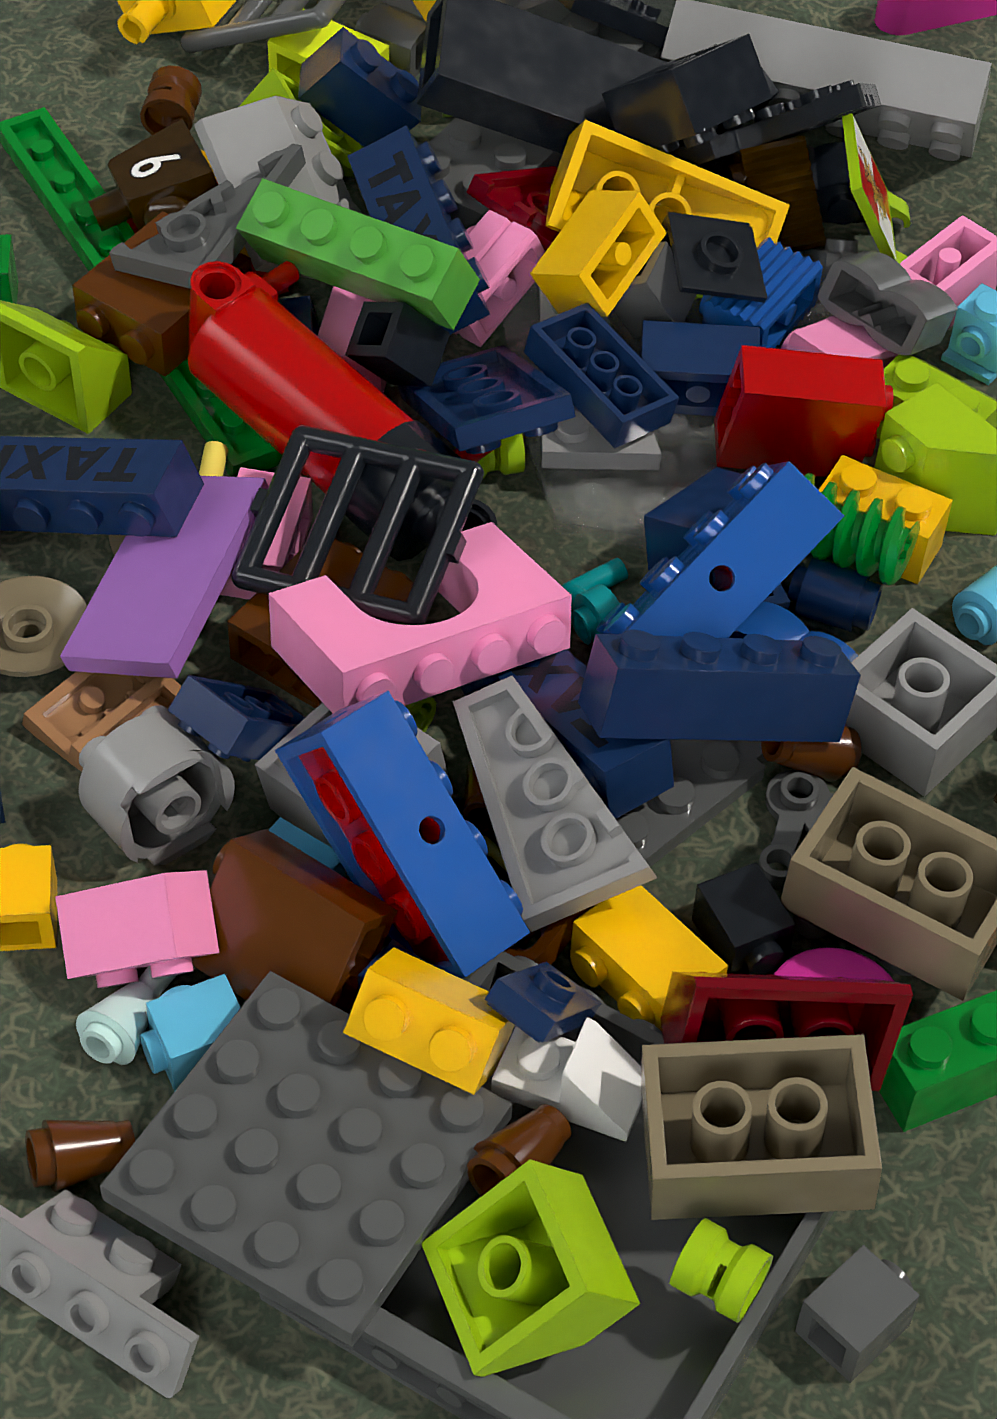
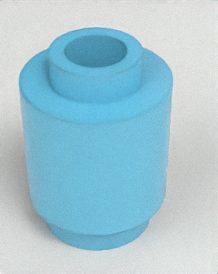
M997 565L958 593L952 603V612L958 630L968 639L978 640L983 645H992L997 642Z

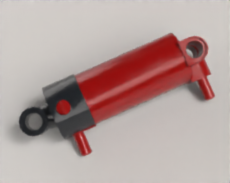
M221 261L204 263L193 271L190 279L188 365L190 373L281 455L285 450L292 431L301 425L475 462L480 461L492 452L469 454L466 453V450L460 452L457 448L454 450L449 448L427 427L409 417L278 302V293L299 280L298 268L292 262L285 261L262 277L250 271L243 274L231 264ZM310 452L302 473L307 478H311V481L326 494L341 458ZM365 464L345 516L370 537L397 470ZM425 476L421 477L390 557L397 561L412 559L429 546L453 482ZM474 499L462 531L490 522L497 526L494 512L488 505Z

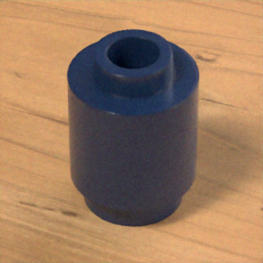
M813 557L808 567L797 566L789 587L788 598L791 601L797 602L795 615L852 632L854 627L868 631L877 611L883 584L870 580L868 576L859 575L854 568L845 567L842 569L837 567L834 562L824 559L818 560Z

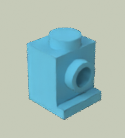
M981 283L957 307L958 310L955 315L949 347L942 354L941 360L989 385L997 377V291Z

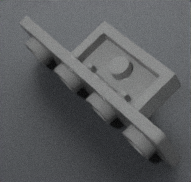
M68 1190L62 1191L23 1218L18 1217L0 1205V1286L164 1397L171 1398L179 1392L183 1386L199 1335L152 1304L166 1294L176 1283L182 1264L155 1248L147 1239L135 1235L98 1211L90 1202L78 1198Z

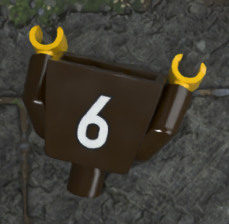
M182 119L111 158L107 166L117 189L88 201L102 232L129 219L133 220L139 231L162 211L168 214L181 211L189 202L216 187L218 183L205 151L200 150ZM244 246V248L241 250V253L249 257L247 250Z

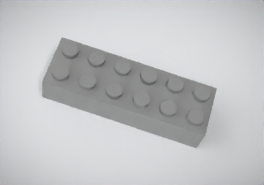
M676 0L661 55L662 61L670 62L714 44H720L750 34L761 67L779 90V93L764 108L782 102L784 104L799 99V96L828 85L834 86L849 80H853L854 84H875L881 106L853 115L862 134L878 137L877 142L880 145L891 149L904 150L908 148V144L929 148L928 152L930 155L942 160L956 161L959 160L960 155L972 158L987 100L992 63L693 0ZM842 120L825 125L826 131L829 134L844 138Z

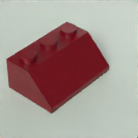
M672 972L660 1021L664 1044L864 1035L871 1090L880 1091L913 993L910 984L882 979Z

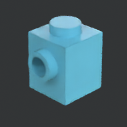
M225 974L192 986H176L163 993L159 998L146 1002L149 1031L140 1034L141 1045L152 1072L156 1074L165 1070L174 1091H176L241 1008Z

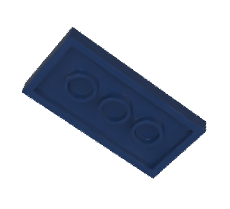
M504 345L441 363L432 387L398 385L401 398L460 452L466 450V453L469 454L492 451L501 446V439L523 433L527 437L549 434L558 429V422L576 417L571 394Z

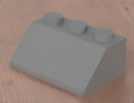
M272 96L202 118L194 124L218 184L228 180L236 188L260 173L258 161L275 151L289 147L293 143L302 145L306 164L292 181L289 188L362 214L350 197L343 181L344 173L342 166L331 153L322 132V120L310 103ZM247 242L245 248L251 258L255 271L269 272L278 266L261 259ZM299 273V277L311 278Z

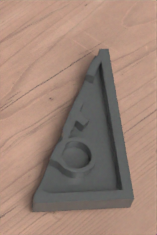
M292 143L289 147L275 151L258 161L260 173L234 188L230 181L226 180L189 202L183 210L170 213L155 222L158 234L137 247L130 249L123 242L116 245L109 252L114 269L190 288L192 273L198 266L213 261L232 264L247 244V241L238 232L236 227L259 183L263 178L289 187L306 164L302 145Z

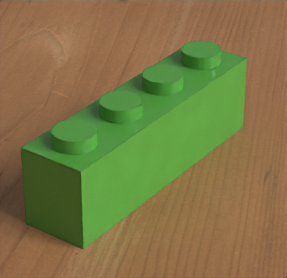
M263 178L236 227L259 257L265 261L276 265L290 261L295 264L300 274L376 302H405L437 325L453 331L480 280L459 248Z

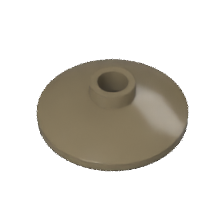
M22 576L0 582V674L30 677L52 672L65 665L60 655L87 608L85 600L74 588L59 580L42 576ZM28 635H36V636L29 637V638H23V637L28 636Z

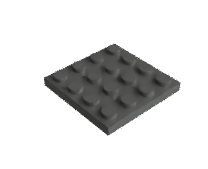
M270 971L100 1185L102 1199L353 1348L422 1248L421 1243L432 1234L468 1182L467 1164L478 1153L474 1150L475 1145L506 1127L511 1120L512 1103L483 1087L473 1095L344 1034L343 1031L350 1014Z

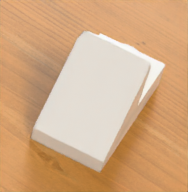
M590 1018L585 1020L576 1042L557 1036L543 1043H538L516 1026L492 1077L491 1092L533 1109L542 1104L551 1105L558 1109L569 1122L626 1142L642 1104L641 1066L596 1021Z

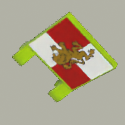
M853 113L842 117L851 192L879 252L888 255L900 264L908 256L896 250L892 218L901 219L904 228L910 227L908 205L903 199L887 190Z

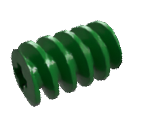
M807 473L805 477L815 486V475ZM830 481L821 493L844 517L811 551L812 556L818 560H825L833 553L835 565L842 569L851 566L856 561V570L859 575L864 577H870L879 569V579L882 584L894 585L901 578L912 556L920 530V521H917L911 528L905 527L906 508L898 506L888 520L883 519V499L875 498L865 512L859 510L860 491L855 489L849 493L843 503L837 502L838 486L836 482Z

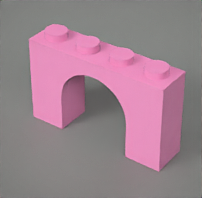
M490 522L461 532L467 543L459 563L449 562L438 590L461 614L445 621L425 625L388 623L373 618L361 611L324 575L269 593L271 646L332 714L388 690L394 700L401 702L405 706L569 649L572 595L495 524Z

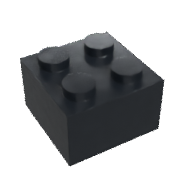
M750 34L679 57L601 93L617 133L664 153L680 148L679 140L681 139L684 142L685 148H690L716 137V130L719 128L718 124L722 123L724 129H728L753 119L755 115L752 107L773 98Z

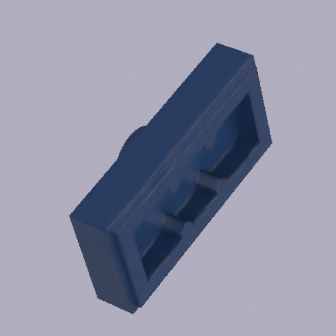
M548 962L498 978L485 998L488 1002L487 1005L538 1043H543L583 1026L587 1018L592 1019L602 1002Z

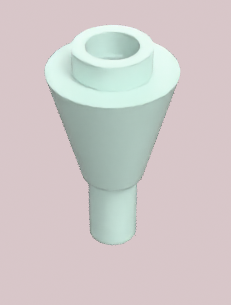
M148 967L139 977V982L125 985L82 1012L76 1019V1029L85 1052L101 1063L108 1064L114 1061L120 1065L129 1064L134 1059L141 1043L140 1034L144 1033L148 1026L146 1002L157 999L177 975L152 978L150 967Z

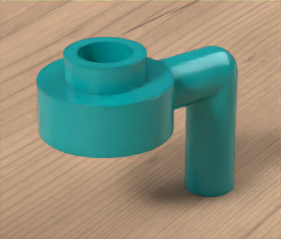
M617 557L561 585L572 595V625L579 638L587 645L594 642L596 634H600L596 630L599 623L620 604L609 589L628 579L627 569L624 563Z

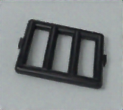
M305 425L298 426L291 433L268 490L259 488L250 510L255 516V520L232 571V582L239 589L269 596L271 592L318 578L365 464L397 470L349 588L337 587L361 611L373 618L400 625H424L449 562L459 563L467 543L461 532L484 476L483 468L479 463L471 460ZM310 452L341 458L293 574L289 575L262 568ZM425 476L453 482L407 601L375 595L374 592L421 477Z

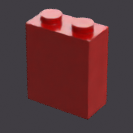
M741 345L714 418L717 467L748 469L752 465L758 468L763 463L772 465L790 461L803 475L811 473L815 476L828 477L842 455L862 463L865 457L873 455L877 429L880 422L884 421L885 413L893 408V388L891 385H885L883 360Z

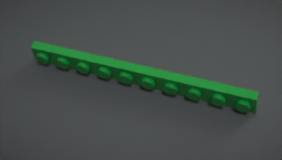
M45 107L0 121L1 145L88 271L109 256V252L113 247L121 242H126L135 234L126 221L103 232L101 231L88 201L106 192ZM188 358L166 377L160 374L206 443L218 441L228 447L224 469L230 477H237L240 467L265 471L278 466L282 455L190 373Z

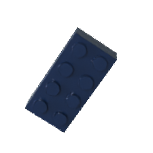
M588 303L531 325L524 353L548 378L571 394L573 405L614 449L671 423L679 396Z
M191 675L187 676L168 708L169 712L180 719L179 727L191 735L197 737L201 735L210 743L207 747L213 753L224 759L235 756L246 762H250L251 759L259 761L306 718L305 715L271 690Z

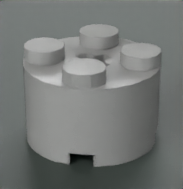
M162 705L146 709L140 716L118 726L107 736L93 738L84 746L79 755V764L83 768L79 780V798L84 809L130 860L138 863L137 858H147L153 865H166L206 842L216 830L210 821L220 805L228 811L235 789L234 778L227 765L208 749L200 737L191 735L180 728L178 725L180 719Z

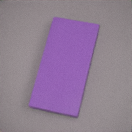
M201 476L204 486L177 537H138L126 535L60 655L67 669L77 672L177 679L238 560L255 520V516L250 510L258 489L268 490L269 487L265 478Z

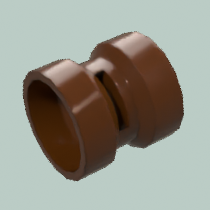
M169 65L155 71L150 80L148 95L140 112L141 123L145 130L154 135L183 119L190 131L195 118V110L202 95V87L198 78L191 71L180 66Z

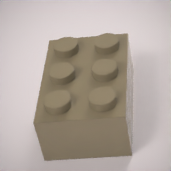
M852 767L790 859L781 902L786 910L964 1001L997 945V838Z
M864 1035L642 1045L641 1097L651 1220L875 1209L882 1163Z

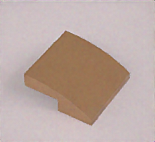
M76 671L24 713L22 725L41 742L82 772L83 768L79 764V755L89 741L99 736H107L118 726L140 716L146 709L152 706L162 705L168 709L179 692L181 685L173 678Z

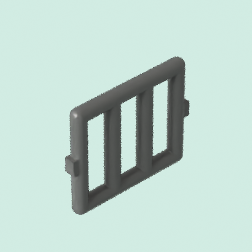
M237 0L214 27L187 30L181 37V47L186 52L194 53L322 29L328 26L347 0H320L314 8L305 10L303 9L310 0H283L271 16L263 18L260 17L274 0H247L227 25L218 26L239 1Z

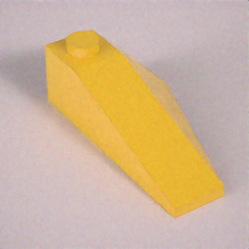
M584 120L569 135L551 186L545 227L560 232L590 190L640 191L661 224L668 212L749 223L753 229L757 247L764 239L769 237L774 244L777 243L790 205L593 122Z

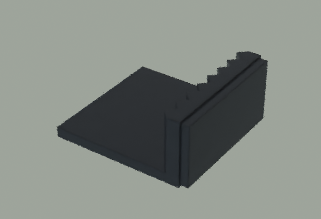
M674 212L667 213L661 224L667 233L661 242L666 241L672 249L680 292L765 303L767 294L753 229L749 223Z

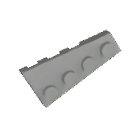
M513 676L453 701L512 889L516 892L523 907L521 917L531 932L657 878Z

